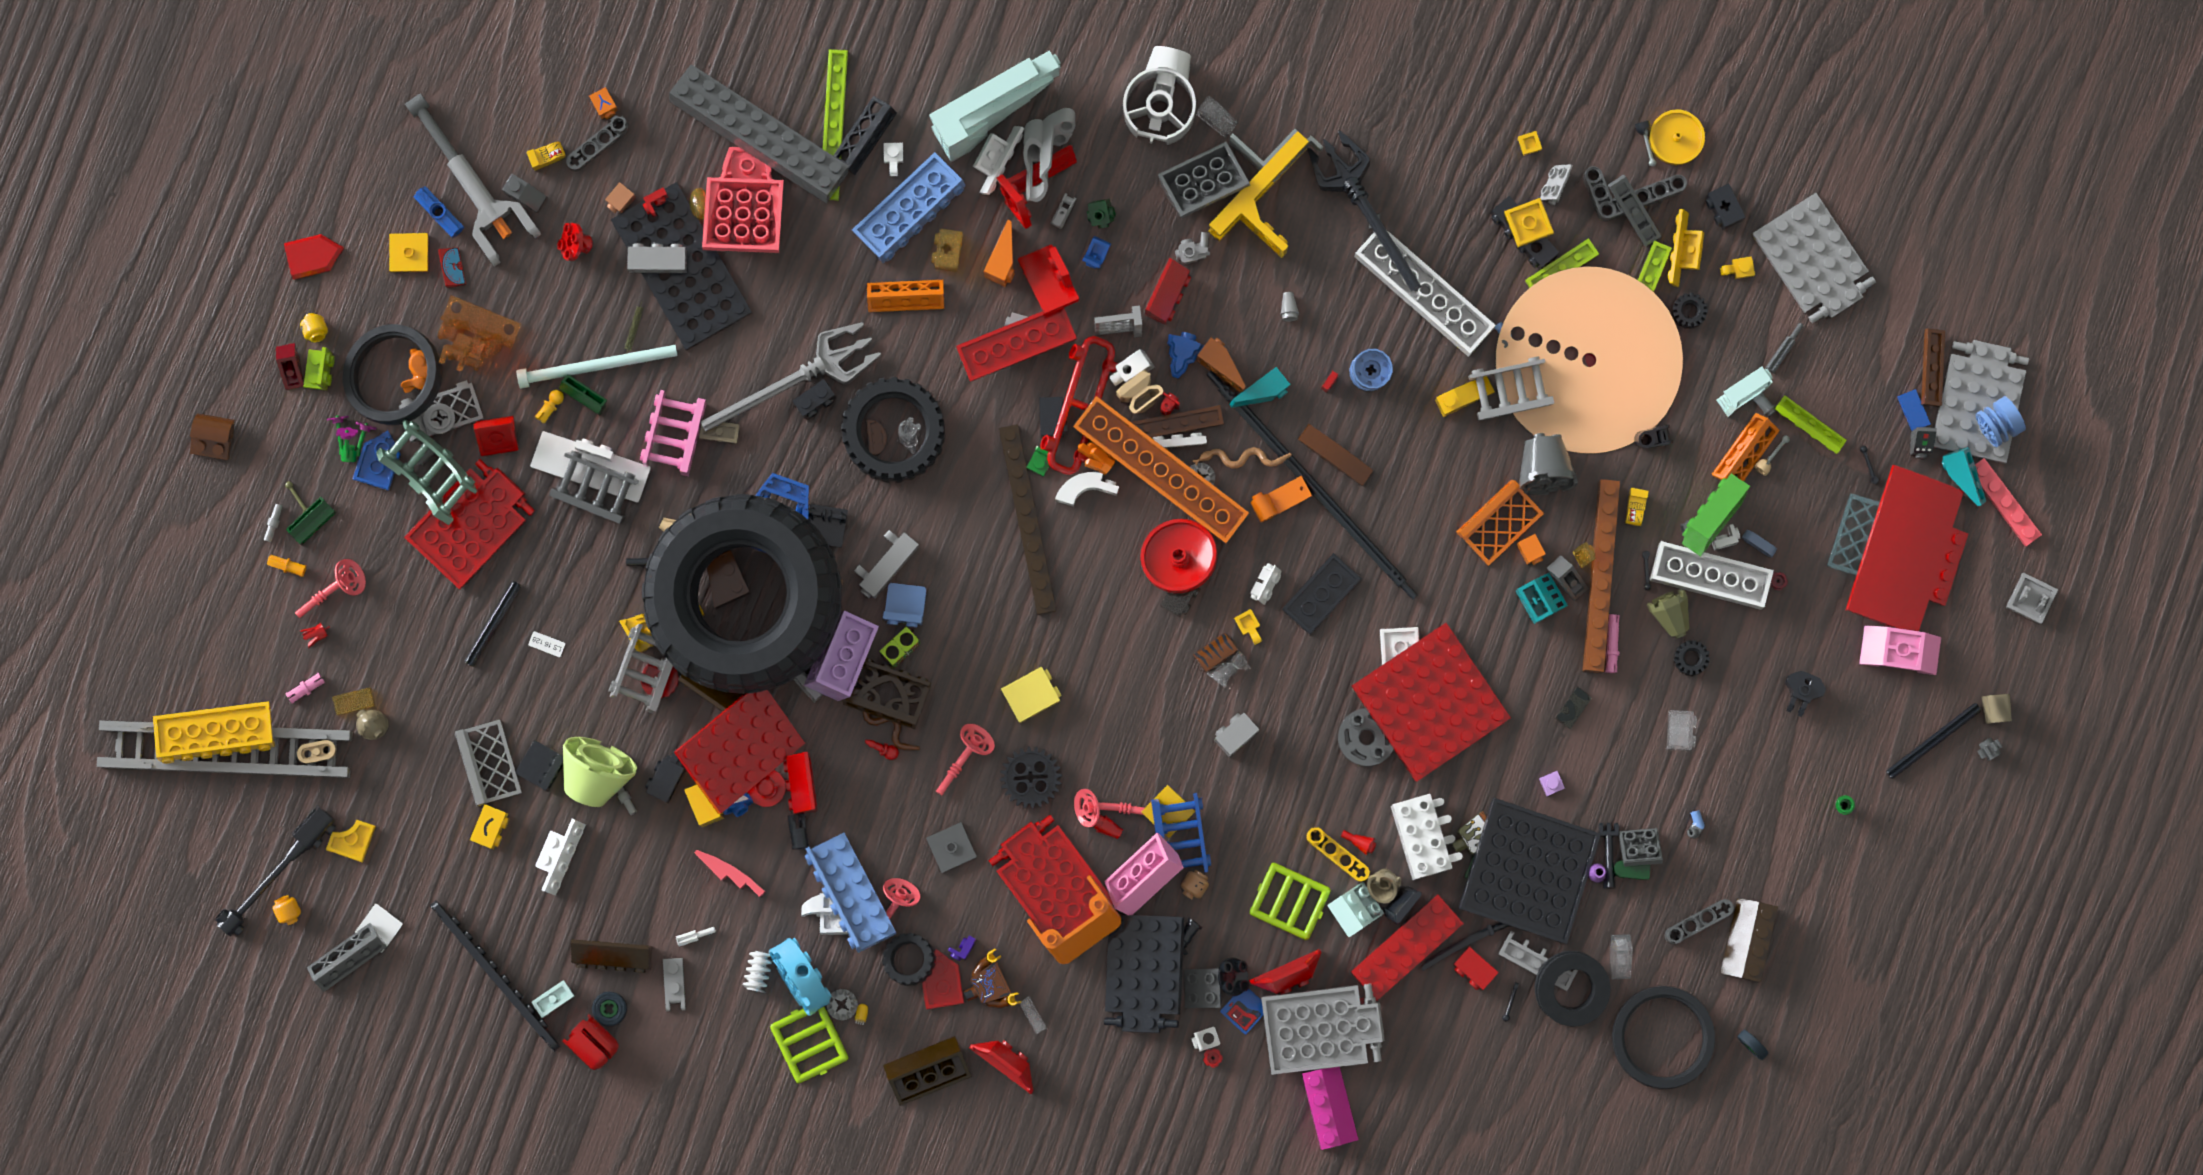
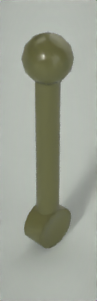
M286 482L285 487L290 489L304 513L308 508H306L292 487V482Z

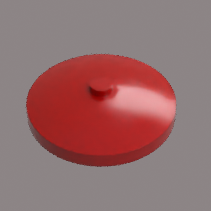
M1174 519L1158 525L1146 537L1141 549V565L1146 577L1154 586L1169 593H1185L1197 589L1210 578L1217 563V547L1212 535L1204 526L1188 519Z

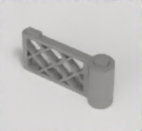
M467 380L457 383L456 388L438 393L435 398H439L438 402L433 401V403L438 404L444 396L449 395L455 398L450 406L452 410L457 400L467 404L462 414L453 410L460 418L450 430L484 419L472 383L468 384ZM470 388L472 395L468 402L459 398L461 391ZM412 398L402 400L399 409L406 407L414 400ZM471 406L477 409L479 416L469 418L465 416L468 407ZM425 412L412 420L429 437L438 434L433 433L426 427L424 422ZM439 417L435 418V419H437V420H439V421H441V422H442V420H443V419H441V418H439ZM413 435L409 438L411 443L420 441Z

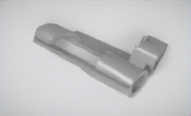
M1063 108L1050 114L1043 121L1034 119L1025 125L1023 154L1027 168L1026 201L1038 202L1045 196L1048 189V171L1052 163L1053 145L1061 146L1066 144L1075 129L1074 110ZM1033 162H1040V178L1043 181L1040 185L1032 187Z

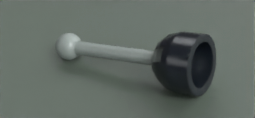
M1650 120L1635 124L1636 131L1644 136L1650 158L1649 165L1654 167L1656 160L1653 158L1648 134L1651 130Z

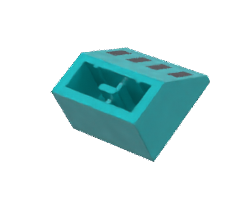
M1550 573L1536 578L1516 590L1534 625L1568 606Z

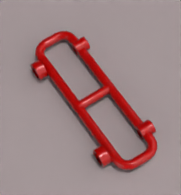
M1097 336L1086 338L1082 346L1074 344L1071 347L1069 358L1077 362L1053 437L1045 435L1040 444L1042 450L1048 451L1047 461L1049 466L1055 471L1066 475L1076 473L1081 463H1085L1089 459L1077 449L1074 453V463L1071 467L1063 466L1055 461V454L1070 407L1074 406L1085 411L1090 405L1073 398L1089 346L1097 344L1106 348L1108 352L1107 358L1102 364L1103 371L1094 399L1096 396L1102 399L1110 372L1114 373L1117 370L1115 366L1118 363L1114 362V346L1109 341ZM1082 435L1080 444L1084 443L1087 445L1089 439Z

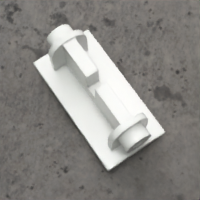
M1267 563L1258 577L1263 580V583L1261 584L1256 581L1250 592L1252 594L1250 598L1258 600L1265 605L1271 598L1272 590L1275 584L1279 582L1282 571L1275 565Z

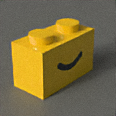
M484 804L470 840L494 850L495 846L498 847L501 842L502 836H500L502 828L506 829L508 825V813Z

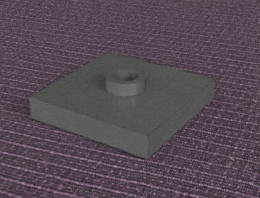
M961 822L926 838L941 873L977 858Z

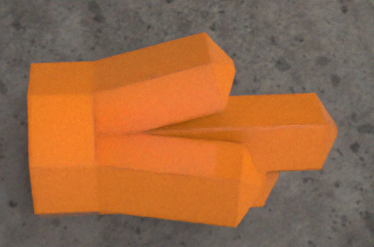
M1094 443L1078 445V451L1089 458L1085 461V467L1106 475L1114 465L1116 459Z

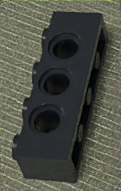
M1508 196L1490 214L1492 215V221L1497 226L1501 225L1503 227L1506 237L1509 240L1513 239L1515 241L1504 212L1518 205ZM1546 237L1521 247L1516 245V248L1522 254L1525 253L1530 258L1528 260L1535 269L1538 267L1539 270L1543 269L1559 254V251ZM1531 245H1539L1541 251L1538 253L1533 252Z

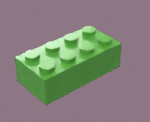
M1732 473L1727 479L1723 478L1718 485L1717 491H1713L1708 497L1706 505L1702 504L1697 511V516L1695 518L1692 517L1686 525L1687 528L1683 533L1684 540L1682 544L1701 557L1743 504L1750 486Z

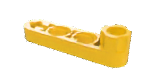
M1311 828L1308 831L1307 841L1352 878L1361 882L1368 878L1369 868L1323 832L1322 829ZM1311 832H1319L1320 840L1313 841L1310 835ZM1324 837H1326L1328 840L1325 841L1322 845V848H1320L1318 845L1321 842H1323ZM1333 843L1336 846L1335 853L1328 854L1325 851L1326 844ZM1343 855H1348L1351 858L1349 866H1343L1340 863V858ZM1355 861L1358 863L1355 867H1357L1358 869H1365V877L1360 876L1358 878L1356 876L1357 871L1353 869L1352 872H1350L1348 870L1353 866Z

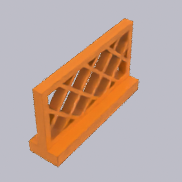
M1510 480L1462 525L1456 533L1489 566L1544 513L1520 489L1519 484L1515 480ZM1517 492L1522 496V505H1512V496ZM1502 506L1509 507L1508 518H1498V511ZM1512 507H1522V519L1512 518ZM1525 507H1532L1537 514L1532 519H1525ZM1488 519L1495 520V531H1484L1485 522ZM1498 520H1508V532L1498 531ZM1511 520L1522 521L1521 529L1518 532H1511ZM1474 532L1481 533V544H1474L1469 537ZM1484 533H1494V545L1484 544ZM1498 533L1508 534V541L1505 545H1497ZM1484 546L1494 547V555L1489 560L1484 556Z

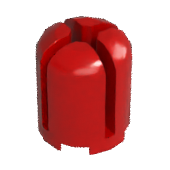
M588 1014L587 1017L589 1019L587 1021L583 1019L571 1031L570 1039L568 1041L564 1039L562 1042L589 1068L596 1070L602 1068L608 1062V1059H611L616 1054L619 1044L603 1026Z

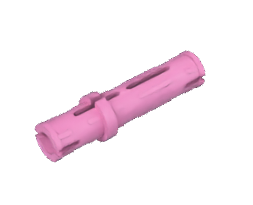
M1609 614L1605 673H1617V660L1620 654L1618 651L1620 615Z

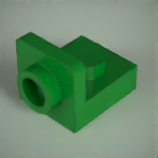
M1037 446L1027 469L1044 477L1049 468L1047 461L1048 451L1042 450Z

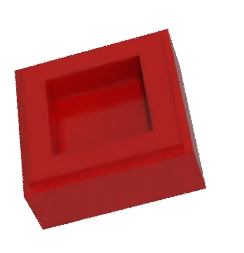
M1332 371L1321 389L1326 393L1329 392L1338 379V374Z

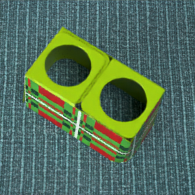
M906 626L880 650V654L892 668H896L920 645V640ZM903 633H910L913 636V643L911 645L904 646L901 644L900 636ZM889 646H896L899 649L897 658L889 659L886 656V649Z

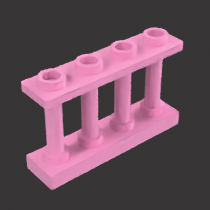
M660 390V394H656L654 400L656 410L650 416L649 424H652L651 430L646 432L645 442H647L646 450L642 449L640 460L643 461L642 463L645 467H648L649 460L677 466L680 469L681 475L689 477L700 432V422L703 419L706 408V400L698 398L697 403L688 404L666 399L665 391ZM667 406L689 411L691 414H694L693 419L689 422L661 417L662 408ZM658 424L687 430L689 432L688 439L682 441L656 435ZM654 442L682 448L684 451L683 458L677 459L651 453Z

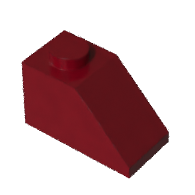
M295 343L277 346L276 362L285 390L303 387V374Z

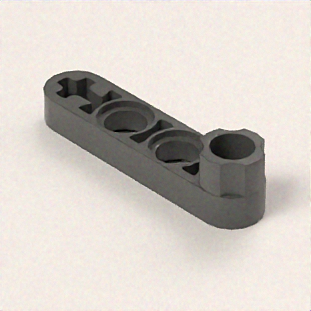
M614 116L610 123L569 154L566 159L568 167L573 171L581 170L624 136L629 129L626 119L623 116ZM618 122L620 124L624 123L621 129H616V124ZM611 128L616 136L614 137L608 129ZM604 133L610 135V141L607 143L600 142V136ZM589 145L595 147V153L592 155L585 153V148ZM579 152H582L584 157L587 158L585 161L583 158H581L578 161V166H576L575 164L571 166V164L573 163L571 160L572 158L578 159L581 157Z
M1727 899L1720 900L1669 927L1665 931V940L1670 944L1680 943L1728 917L1734 910L1732 902ZM1721 903L1724 905L1728 904V913L1724 911L1718 913L1720 918L1717 919V915L1712 908L1715 907V910H1718L1722 907ZM1706 911L1713 915L1710 923H1706L1702 919V915ZM1693 921L1696 924V929L1693 932L1687 931L1685 928L1686 922ZM1672 930L1673 932L1679 931L1680 933L1676 936V941L1670 938Z

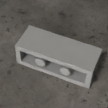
M633 244V247H628L627 269L629 273H687V249L682 247V244H671V247H663V244H652V247H644V244Z

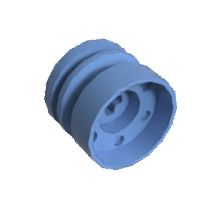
M1367 349L1352 360L1349 368L1350 378L1357 388L1364 391H1375L1390 380L1393 373L1392 362L1383 351ZM1369 366L1371 367V370L1374 371V373H1372L1370 376L1368 375V372L1365 371V369H1368Z
M2005 396L1993 403L1994 411L1986 407L1984 412L1979 411L1976 413V420L1983 435L1996 448L2002 445V442L2005 443L2009 440L2008 434L2015 437L2026 430L2021 414L2012 401Z

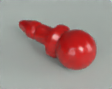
M865 740L869 747L880 751V755H884L888 760H895L899 755V750L894 745L888 746L887 743L882 745L874 740Z

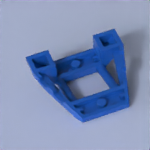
M772 473L755 496L770 498L772 493L798 502L795 510L808 519L809 486Z

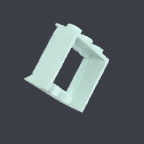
M1760 367L1725 390L1724 395L1718 398L1717 402L1727 417H1729L1736 409L1764 392L1773 383L1771 380L1773 377L1767 369L1764 370L1763 367Z

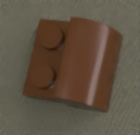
M197 413L190 432V454L228 460L235 420Z

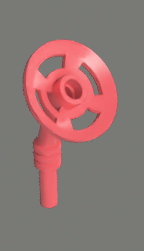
M351 559L340 560L335 567L336 581L324 590H319V594L316 593L315 597L312 596V599L297 610L295 614L301 618L313 607L319 606L320 602L323 603V599L326 600V597L338 588L352 596L362 593L366 581L361 567ZM350 567L356 572L357 577L349 570ZM358 583V588L355 591H353V588H355Z
M966 724L962 727L960 736L967 747L956 763H952L953 767L949 768L947 776L936 790L941 796L952 780L957 778V774H960L959 771H962L961 767L972 752L988 755L994 750L993 738L982 727L975 724Z
M1089 789L1079 790L1074 800L1076 816L1085 827L1096 825L1100 810L1119 811L1120 814L1123 812V814L1127 813L1128 815L1130 813L1144 815L1141 811L1145 807L1132 806L1131 803L1127 805V803L1123 804V802H1120V804L1098 802L1094 793ZM1082 798L1084 799V803H1083V806H1082L1083 809H1081V800H1082Z
M892 878L887 880L883 886L885 895L892 901L886 911L889 920L899 905L910 907L916 905L920 900L919 890L912 883L904 879ZM902 886L910 890L912 893L909 894L906 889L902 888Z

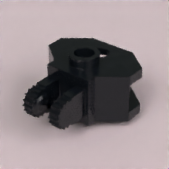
M1804 671L1788 675L1785 684L1791 693V699L1786 711L1791 713L1796 700L1802 702L1798 710V716L1802 717L1807 704L1811 700L1824 696L1826 688L1822 680ZM1805 679L1809 681V685L1805 684Z

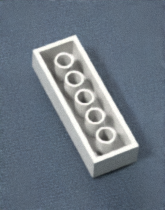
M1661 541L1658 545L1650 581L1762 610L1765 607L1774 570L1705 552L1700 557L1686 547Z

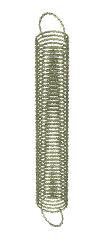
M636 306L635 316H633L632 330L631 327L629 330V340L628 337L626 340L625 349L627 351L628 343L629 351L632 350L631 335L634 341L635 328L637 331L639 324L637 325L638 316L639 322L642 316L641 307Z

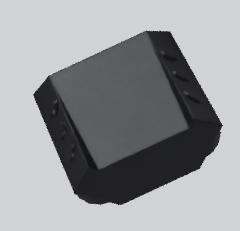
M1400 886V890L1395 898L1386 907H1383L1385 917L1396 925L1399 924L1421 897L1422 893L1409 886Z

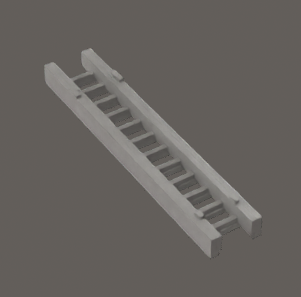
M99 721L100 731L118 732L115 746L116 758L97 757V767L350 778V768L335 767L336 754L332 759L327 760V766H316V762L305 766L297 765V751L299 739H307L309 743L318 742V740H329L335 744L337 749V741H352V731L272 728L275 747H270L269 764H259V749L251 750V763H238L239 752H232V762H219V754L213 755L212 762L200 761V757H193V761L178 759L174 760L173 763L164 764L156 758V748L155 759H142L144 733H154L153 722ZM125 732L137 733L135 759L123 758ZM279 738L290 739L289 765L278 764Z

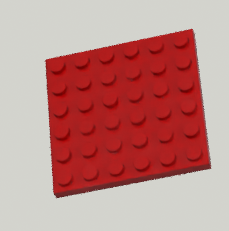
M1444 623L1352 685V688L1416 782L1511 718L1447 623Z

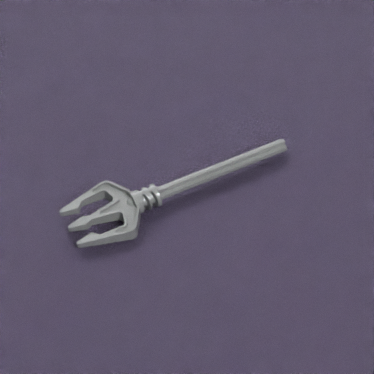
M861 322L824 331L818 335L817 357L814 358V363L808 361L807 367L804 364L800 365L799 371L708 417L700 423L706 432L802 381L811 382V377L817 378L818 373L821 375L826 374L828 377L847 385L881 356V353L878 352L865 356L863 364L845 372L839 364L855 351L863 350L872 341V338L858 340L854 345L832 351L829 349V341L845 333L854 335L864 326V323Z

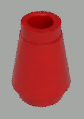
M1099 815L1098 822L1093 826L1096 832L1116 839L1120 837L1123 831L1120 826L1106 815Z

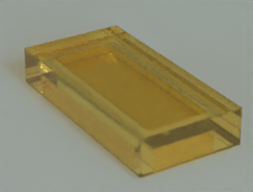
M370 687L332 697L337 716L359 711L363 708L375 707Z

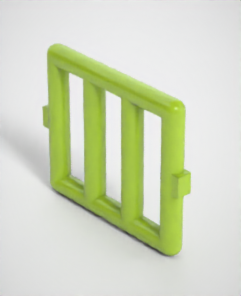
M1272 863L1263 883H1260L1257 889L1259 892L1250 909V915L1299 938L1308 940L1318 919H1321L1323 915L1322 910L1331 889L1277 863ZM1278 872L1287 877L1268 915L1259 911V908L1275 873ZM1293 880L1304 884L1287 923L1276 917ZM1313 888L1322 893L1305 931L1294 927L1310 889Z
M825 1007L818 1010L823 1021L786 1039L783 1038L780 1028L807 1016L804 1009H797L791 1012V1015L770 1026L788 1067L798 1084L816 1075H823L828 1072L827 1070L848 1060V1055ZM824 1028L827 1029L831 1037L830 1039L792 1057L788 1048L789 1045ZM835 1046L839 1054L838 1057L800 1074L797 1063Z

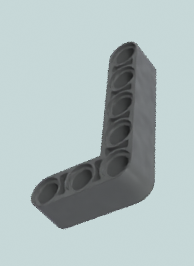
M1595 166L1589 167L1584 173L1583 180L1598 218L1606 222L1625 215L1616 198L1612 199L1602 171ZM1588 173H1595L1597 180H1590ZM1678 174L1634 191L1637 195L1644 194L1647 201L1641 202L1645 208L1681 194L1687 186V180L1684 176ZM1673 181L1681 182L1682 188H1675ZM1655 188H1662L1664 195H1657ZM1596 190H1601V191H1603V192H1604V197H1603V198H1598V197H1596L1595 191H1596ZM1602 208H1609L1611 215H1604Z

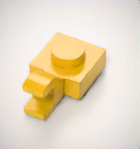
M1752 256L1733 259L1732 265L1722 266L1720 268L1721 276L1734 274L1735 279L1755 276Z
M1251 609L1234 618L1243 636L1249 633L1255 645L1262 642L1256 630L1260 627V624Z

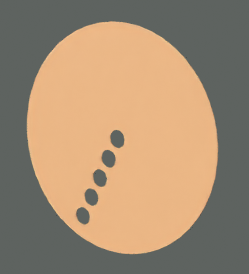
M1578 267L1563 270L1549 275L1530 287L1517 300L1506 316L1496 349V369L1529 362L1528 359L1539 356L1540 359H1545V363L1540 364L1539 367L1545 394H1548V397L1553 396L1554 404L1513 414L1533 435L1538 433H1544L1545 436L1562 435L1567 451L1577 453H1602L1617 450L1633 443L1637 432L1655 427L1665 416L1675 399L1683 369V353L1679 332L1669 310L1652 290L1635 278L1622 272L1601 267ZM1514 327H1521L1524 330L1525 335L1522 340L1516 341L1511 337V330ZM1538 333L1542 336L1543 341L1539 347H1532L1529 344L1528 339L1531 334ZM1502 340H1506L1508 342V346L1506 348H1504L1505 345L1502 343ZM1550 340H1557L1560 343L1561 348L1558 353L1551 354L1547 351L1546 345ZM1570 346L1578 350V357L1572 361L1566 359L1564 355L1565 349ZM1587 353H1592L1596 357V364L1592 367H1586L1582 362L1583 356ZM1532 366L1522 368L1521 374L1526 397L1529 398V401L1537 400L1536 396H1538ZM1513 371L1503 372L1502 376L1508 402L1511 405L1518 404L1519 396Z

